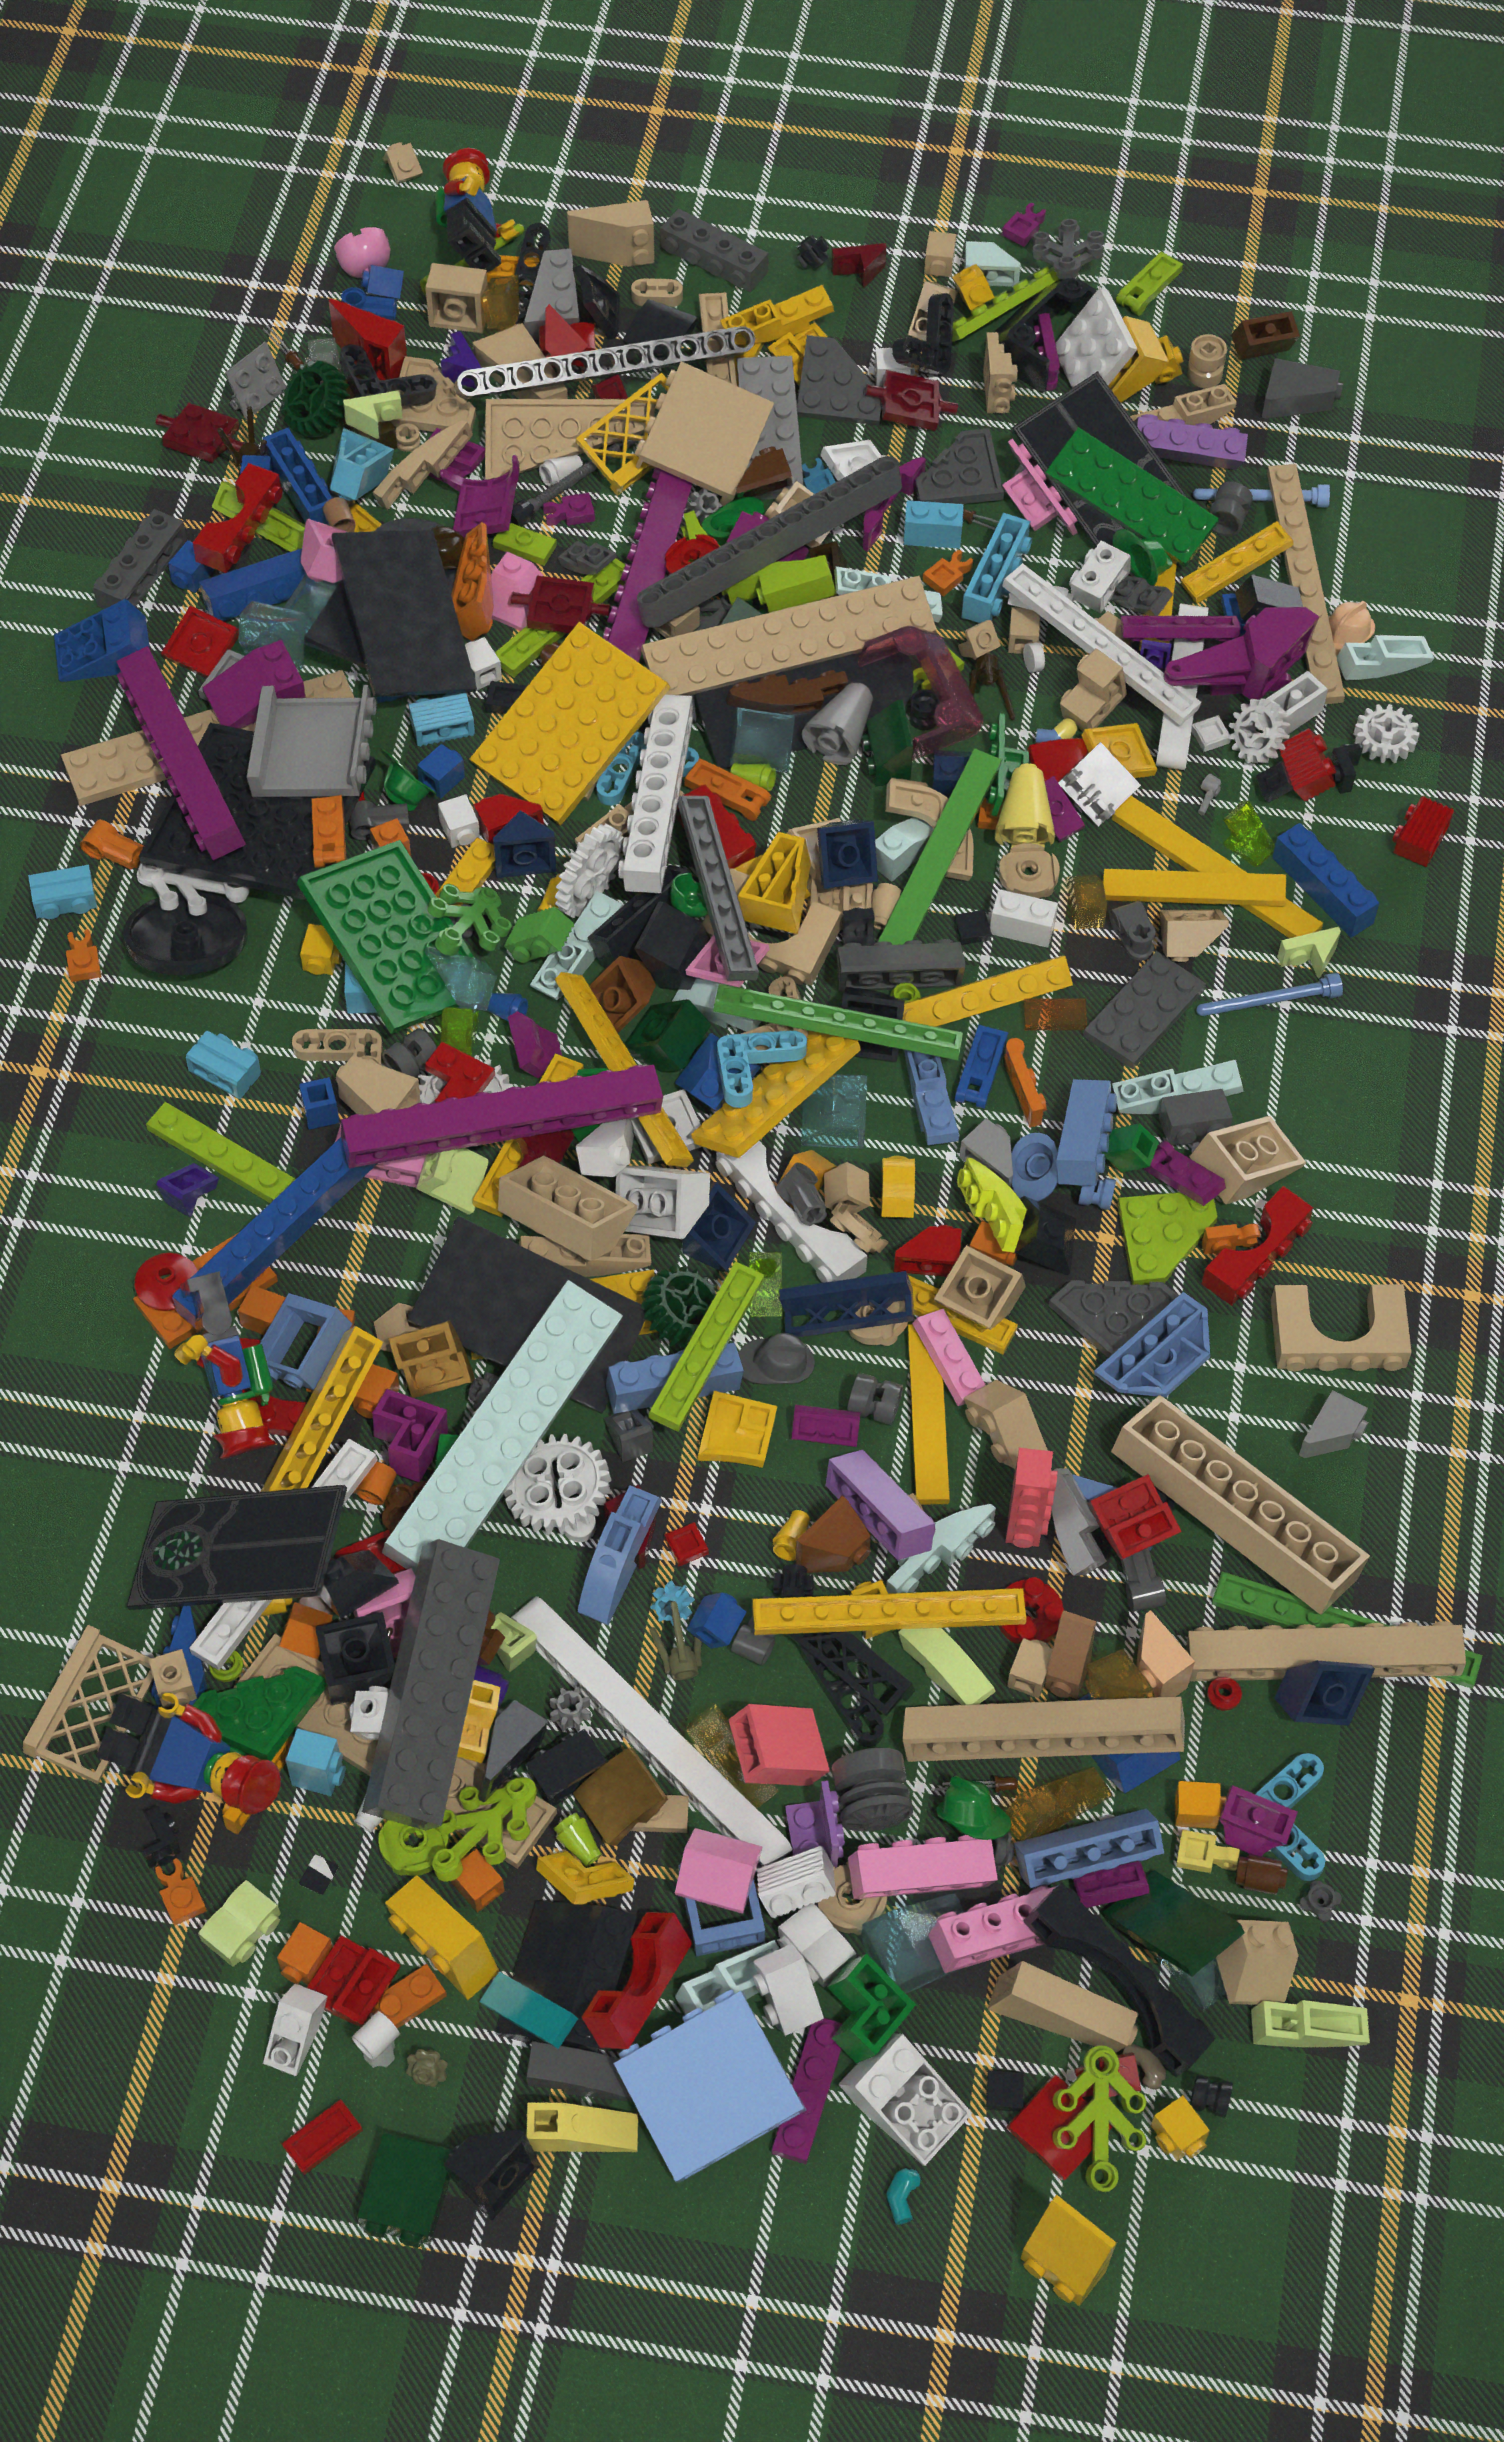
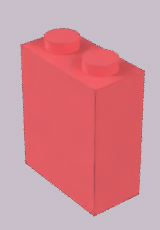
M748 1704L728 1719L745 1783L810 1786L830 1771L812 1708Z

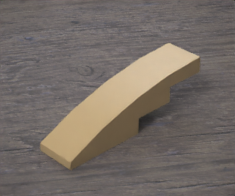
M462 419L440 431L402 460L373 491L378 504L388 510L404 489L414 494L430 472L440 478V470L447 469L472 437L473 433L468 422Z

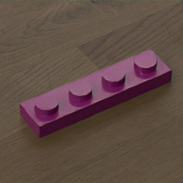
M1121 616L1120 621L1123 638H1128L1132 641H1141L1144 638H1157L1161 641H1171L1174 638H1186L1189 641L1214 638L1218 641H1229L1232 638L1240 637L1241 629L1237 616Z
M824 2018L811 2024L792 2084L807 2110L779 2126L772 2148L773 2155L807 2165L842 2048L832 2037L843 2023Z

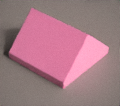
M695 1828L684 1849L675 1895L743 1914L763 1846Z

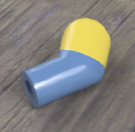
M1066 718L1053 730L1037 728L1036 743L1071 739L1076 734L1077 725L1074 720Z

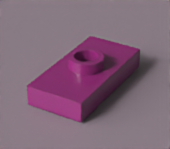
M1053 776L1045 781L1055 837L1060 843L1084 829L1085 824Z
M795 1405L792 1439L857 1447L861 1412Z
M1141 1861L1119 1865L1113 1869H1102L1087 1873L1079 1878H1073L1076 1894L1086 1908L1150 1893Z

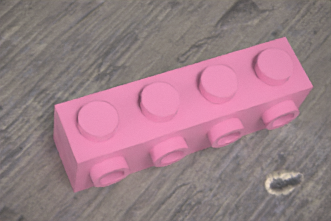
M968 1835L958 1837L956 1842H946L945 1837L931 1838L925 1840L923 1845H913L912 1840H903L892 1843L891 1848L880 1849L878 1843L864 1844L858 1846V1851L848 1857L854 1900L988 1887L998 1880L992 1840H981Z
M1042 1885L1021 1897H1018L1017 1894H1011L993 1905L987 1906V1903H980L971 1907L965 1913L957 1915L956 1912H948L937 1918V1923L928 1936L944 1973L1045 1944L1023 1920L1057 1886L1049 1888L1048 1885Z

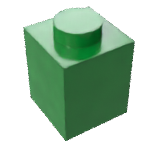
M1140 1123L1112 1129L1109 1136L1108 1153L1103 1152V1154L1121 1173L1150 1167L1159 1141Z

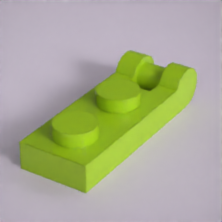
M1161 251L1121 289L1116 297V303L1123 307H1130L1133 313L1140 316L1145 311L1147 305L1182 272L1183 263Z

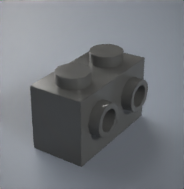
M1223 1089L1162 1097L1159 1119L1166 1140L1171 1145H1187L1192 1142L1202 1141L1209 1132L1230 1127L1233 1119Z

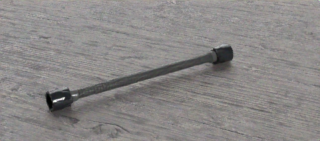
M627 440V448L637 441ZM623 441L614 443L607 450L623 452ZM606 456L605 463L613 459V457ZM589 460L565 478L543 491V493H540L537 497L530 498L527 501L523 498L515 503L512 508L510 523L522 527L536 518L535 512L544 503L552 500L596 470V465Z

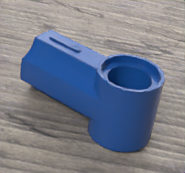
M350 287L341 294L342 302L364 311L372 312L388 320L395 321L397 299L368 296L362 289L357 287Z

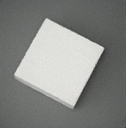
M1219 716L1192 724L1191 732L1203 752L1227 745L1231 741L1229 739L1230 734Z

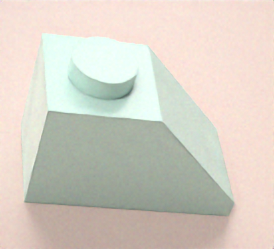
M966 241L964 269L977 264L984 273L989 286H1013L1019 282L1020 262L993 242Z

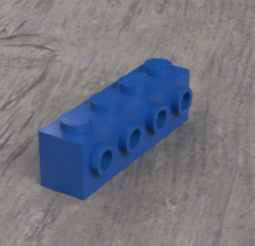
M289 428L263 437L267 441L265 453L266 456H271L273 471L279 474L280 483L304 522L306 523L307 519H311L327 525L323 506L328 500L335 497L330 495L325 480L318 476L313 461L305 455L301 442L295 439Z
M302 548L199 581L206 609L210 615L222 621H228L233 617L248 612L258 611L260 608L275 603H283L290 598L310 594L315 590L324 588L323 582H316L306 575L301 564Z
M1298 823L1277 837L1272 858L1350 938L1374 924L1379 906L1376 896L1359 883L1354 873L1347 870L1337 860L1335 854L1327 850L1318 841L1313 832L1308 831L1301 823Z

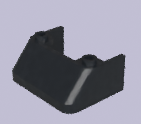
M1077 278L1064 279L1033 295L994 331L998 332L999 344H1004V353H1011L1012 365H1017L1018 379L1042 394L1047 391L1050 360L1031 349L1036 340L1033 326H1037L1038 314L1049 313L1050 319H1052L1064 308L1077 316L1097 290ZM985 340V342H984V351H983L984 356H985L986 340Z

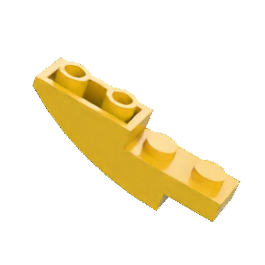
M820 285L775 305L769 299L720 320V324L723 329L740 326L750 328L755 335V343L778 340L788 332L795 335L810 329V321L834 312V308L823 285ZM735 335V344H746V339L743 335Z

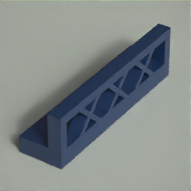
M906 1271L779 1289L780 1302L785 1311V1333L793 1334L796 1337L914 1321L913 1287ZM905 1300L906 1311L891 1313L887 1310L893 1302ZM870 1305L875 1309L868 1317L860 1318L855 1314L862 1306ZM839 1310L843 1313L837 1321L828 1322L823 1319L830 1311ZM807 1314L812 1318L805 1326L794 1327L793 1316Z

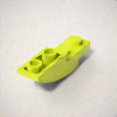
M967 1157L964 1168L959 1170L957 1176V1185L961 1189L966 1203L969 1205L974 1217L985 1218L988 1221L1001 1250L1015 1252L1027 1209L1016 1193L999 1176L975 1159Z

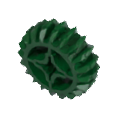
M309 360L307 365L300 364L299 371H292L293 377L291 380H286L288 386L285 390H281L285 395L280 400V403L284 406L281 413L285 416L284 421L293 431L306 437H321L323 433L330 434L331 426L338 427L337 420L344 418L342 415L344 409L343 400L350 397L346 391L349 384L345 381L346 376L336 366L324 361Z
M673 1265L667 1270L658 1271L647 1282V1286L641 1296L643 1301L640 1308L646 1311L643 1320L651 1321L652 1323L649 1331L657 1330L659 1333L658 1340L666 1338L669 1341V1347L678 1343L680 1349L684 1350L715 1298L717 1285H710L708 1283V1276L700 1277L698 1268L689 1272L686 1265L679 1269Z

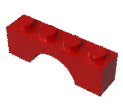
M251 463L247 464L235 482L237 500L243 506L241 511L227 521L206 523L193 541L196 562L224 573L228 572L232 564L238 562L241 551L246 544L251 543L255 531L260 524L265 523L269 511L274 504L280 501L283 493L279 474Z
M1282 1186L1263 1207L1260 1223L1266 1232L1267 1239L1265 1242L1254 1249L1245 1251L1224 1248L1205 1268L1201 1284L1231 1306L1239 1298L1244 1300L1253 1290L1254 1282L1259 1277L1264 1279L1270 1273L1278 1256L1283 1258L1287 1255L1293 1246L1292 1241L1298 1235L1303 1237L1309 1231L1313 1224L1310 1219L1314 1207Z
M646 1912L631 1936L634 1959L632 1973L627 1985L622 1991H597L584 2012L582 2019L600 2048H630L691 1947L692 1942L675 1913Z

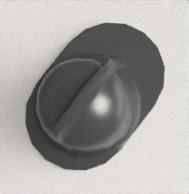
M779 1333L770 1338L752 1340L744 1345L738 1353L744 1370L742 1377L756 1384L800 1383L810 1376L815 1364L813 1353L809 1347L802 1343L798 1337L789 1333Z

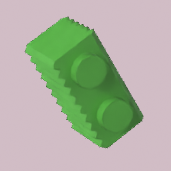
M554 906L541 910V912L530 913L526 917L518 918L504 946L512 954V957L521 963L546 957L547 955L562 951V947L565 946L564 942L567 941L566 937H570L569 933L572 932L571 928L574 927V923Z

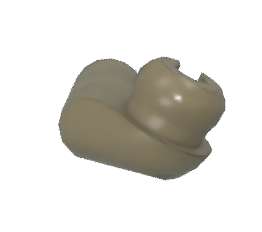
M1133 2043L1125 2047L1123 2054L1133 2052L1136 2064L1141 2066L1145 2072L1142 2080L1143 2084L1150 2089H1159L1162 2085V2080L1166 2079V2070L1159 2059L1150 2050Z

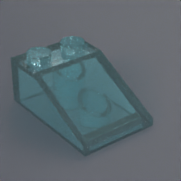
M955 1893L894 1909L862 1924L861 1940L869 1956L906 1994L954 1972L944 1973L928 1934L937 1923V1918L948 1912H956L957 1915L965 1913Z

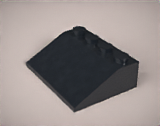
M536 1900L512 1979L573 2013L578 2018L561 2046L602 2054L603 2048L599 2047L583 2021L582 2016L597 1991H620L633 1948L631 1936L638 1927V1917L636 1914L598 1905H574L573 1903ZM500 2016L495 2032L496 2035L532 2044V2042L548 2044Z

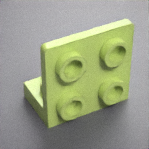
M467 1148L427 1154L416 1189L466 1214H471L475 1210L473 1198L483 1182L488 1159Z

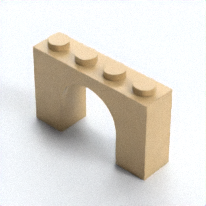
M730 868L738 897L750 875ZM813 901L799 928L798 934L793 935L786 941L764 943L756 940L748 933L751 941L769 945V951L759 962V967L769 973L778 972L791 977L796 984L802 985L806 983L812 986L842 927V915L838 910ZM708 914L702 924L712 938L714 932Z
M1404 1284L1371 1285L1367 1297L1370 1331L1365 1336L1348 1342L1332 1340L1320 1333L1314 1326L1310 1316L1307 1285L1274 1286L1271 1297V1310L1277 1369H1287L1289 1371H1301L1303 1369L1333 1371L1337 1368H1352L1355 1371H1364L1369 1368H1384L1388 1371H1395L1407 1367L1412 1352Z

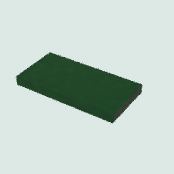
M1155 1870L1146 1876L1150 1893L1116 1901L1103 1911L1107 1922L1191 1977L1245 1934L1239 1922Z

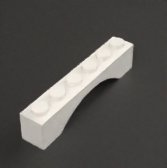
M760 1141L740 1158L716 1151L715 1163L719 1172L725 1177L729 1176L735 1183L741 1196L749 1198L755 1204L759 1215L763 1219H769L772 1222L780 1238L784 1241H789L795 1247L797 1255L804 1263L809 1262L822 1283L853 1279L866 1272L867 1255L847 1234L830 1231L814 1224L811 1226L803 1224L797 1213L783 1201L769 1177L766 1163V1147Z

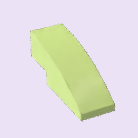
M942 1628L901 1629L898 1632L903 1650L924 1666L927 1676L961 1705H979L995 1693V1688L982 1671Z
M1302 2000L1298 2004L1263 2001L1251 2009L1253 2044L1285 2047H1345L1367 2045L1370 2043L1367 2008Z

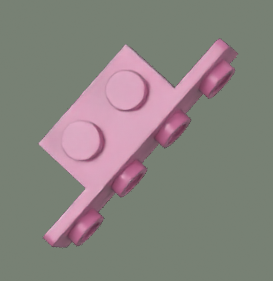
M1013 439L1008 441L1012 452L1024 467V470L1002 485L1006 493L1024 518L1030 521V526L1034 532L1056 516H1059L1070 533L1075 535L1077 530L1074 523L1077 522V519L1069 507L1066 509L1062 508L1059 503L1062 500L1061 496L1054 486L1048 488L1044 483V480L1047 478L1038 464L1034 467L1031 465L1029 459L1032 457L1023 444L1018 446Z

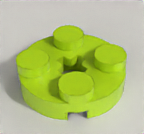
M388 1820L383 1828L381 1827L378 1837L379 1848L384 1861L392 1868L393 1872L401 1876H419L434 1870L432 1861L435 1854L442 1849L449 1848V1834L440 1833L437 1827L425 1831ZM416 1833L418 1838L423 1837L424 1840L419 1843L418 1847L412 1848L411 1845L404 1843L409 1840V1834Z

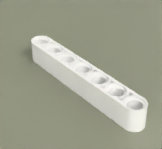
M1180 604L1178 616H1208L1209 608ZM1175 638L1171 661L1202 651L1204 638L1200 641ZM1198 685L1181 686L1196 698ZM1163 713L1156 766L1179 770L1186 769L1193 715L1182 725H1179L1167 714Z

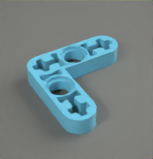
M635 732L599 777L596 792L600 803L612 806L618 804L623 799L638 764H640L641 749H646L647 747L644 744L643 733ZM631 743L635 744L631 746L629 755H627L626 746L629 747ZM688 747L686 760L690 761L684 766L683 777L687 776L699 760L698 752L691 747ZM616 764H624L628 767L626 771L621 773L614 771L612 768ZM612 781L615 782V790H611L610 793H606L605 791H608L610 789Z
M798 1031L732 1034L721 1037L717 1041V1061L726 1103L735 1108L750 1105L753 1099V1082L749 1064L801 1060L807 1053L806 1036ZM763 1045L769 1047V1049L757 1050L754 1047ZM729 1049L733 1050L735 1056H730ZM735 1068L742 1070V1072L734 1074L729 1073L727 1070ZM735 1086H740L741 1093H737Z
M1301 1754L1255 1795L1291 1809L1318 1785L1324 1771L1323 1763L1314 1754ZM1302 1766L1304 1768L1312 1766L1314 1768L1312 1775L1306 1774L1300 1779L1298 1784L1295 1779L1300 1775ZM1281 1784L1286 1785L1292 1790L1293 1796L1288 1800L1279 1799L1274 1794V1787ZM1293 1824L1290 1833L1293 1837V1843L1289 1846H1276L1271 1851L1298 1878L1304 1881H1314L1323 1872L1325 1866L1324 1854ZM1298 1845H1301L1299 1854L1296 1852L1294 1857H1291L1290 1854L1294 1853ZM1303 1858L1305 1860L1313 1858L1316 1861L1314 1869L1311 1866L1306 1869L1301 1866Z

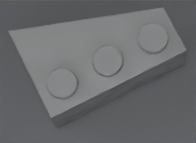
M571 249L547 250L543 252L524 321V326L534 341L539 340V327L545 325V308L549 304L568 324L579 322Z

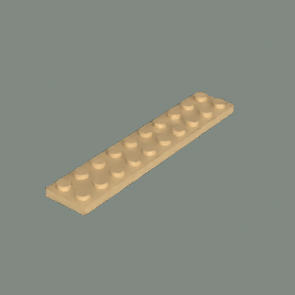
M920 576L642 644L641 650L647 669L670 685L671 688L665 695L688 696L934 634L937 629Z
M343 670L304 681L306 698H354ZM212 709L184 717L197 746L209 724H219ZM256 723L244 726L239 729L254 732ZM141 730L61 754L79 806L172 778V776L165 777L158 763L163 758L157 760L150 746L155 741L149 743L144 731Z
M274 1634L237 1683L263 1676L264 1680L284 1674V1669L295 1666L320 1675L325 1680L326 1677L322 1662L280 1647L281 1637ZM327 1686L296 1727V1730L298 1728L337 1739L339 1751L343 1753L342 1759L370 1776L378 1740H364L350 1732L352 1723L350 1707L354 1701L331 1705ZM460 1757L456 1758L445 1810L453 1811L456 1816L490 1810L498 1804L480 1805L477 1809L468 1811L462 1807L459 1800V1793L466 1787H476L480 1792L485 1767L484 1763ZM507 1779L498 1789L504 1788L510 1779ZM536 1796L533 1805L527 1809V1822L530 1827V1834L522 1841L512 1840L507 1830V1824L513 1818L511 1810L503 1818V1847L506 1852L504 1861L518 1869L556 1816L557 1808ZM473 1827L457 1829L456 1831L465 1836ZM488 1833L477 1844L484 1847L488 1843Z

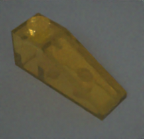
M715 1703L688 1724L687 1734L716 1770L756 1809L779 1792L775 1784L745 1783L729 1720Z

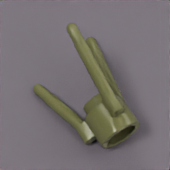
M672 1601L671 1610L677 1647L671 1650L670 1656L655 1627L650 1628V1633L664 1663L665 1673H671L674 1680H686L699 1674L698 1669L702 1668V1641L694 1636L693 1652L691 1647L685 1646L678 1604L676 1601Z

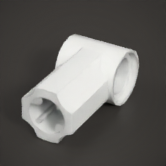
M378 2011L351 2038L363 2052L364 2059L373 2068L376 2066L387 2067L395 2059L393 2052L395 2048L394 2040L400 2036V2032L383 2013Z

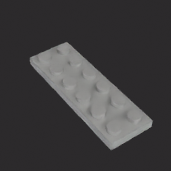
M792 356L737 358L738 387L774 402L746 471L755 456L760 455V450L775 446L776 450L783 448L793 476L792 486L796 481L803 485ZM784 488L754 498L760 500L776 499Z

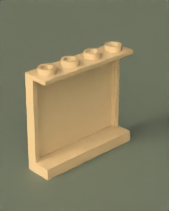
M681 361L677 371L671 369L665 384L669 387L667 394L661 392L655 406L659 410L657 417L651 416L645 429V432L649 433L647 440L641 439L634 455L639 457L636 468L640 469L642 462H646L722 496L720 503L725 506L734 499L736 487L746 471L774 402Z

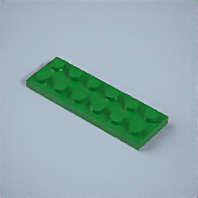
M1079 427L1045 472L1046 477L1141 539L1152 538L1158 540L1164 547L1167 555L1185 568L1219 523L1218 517Z

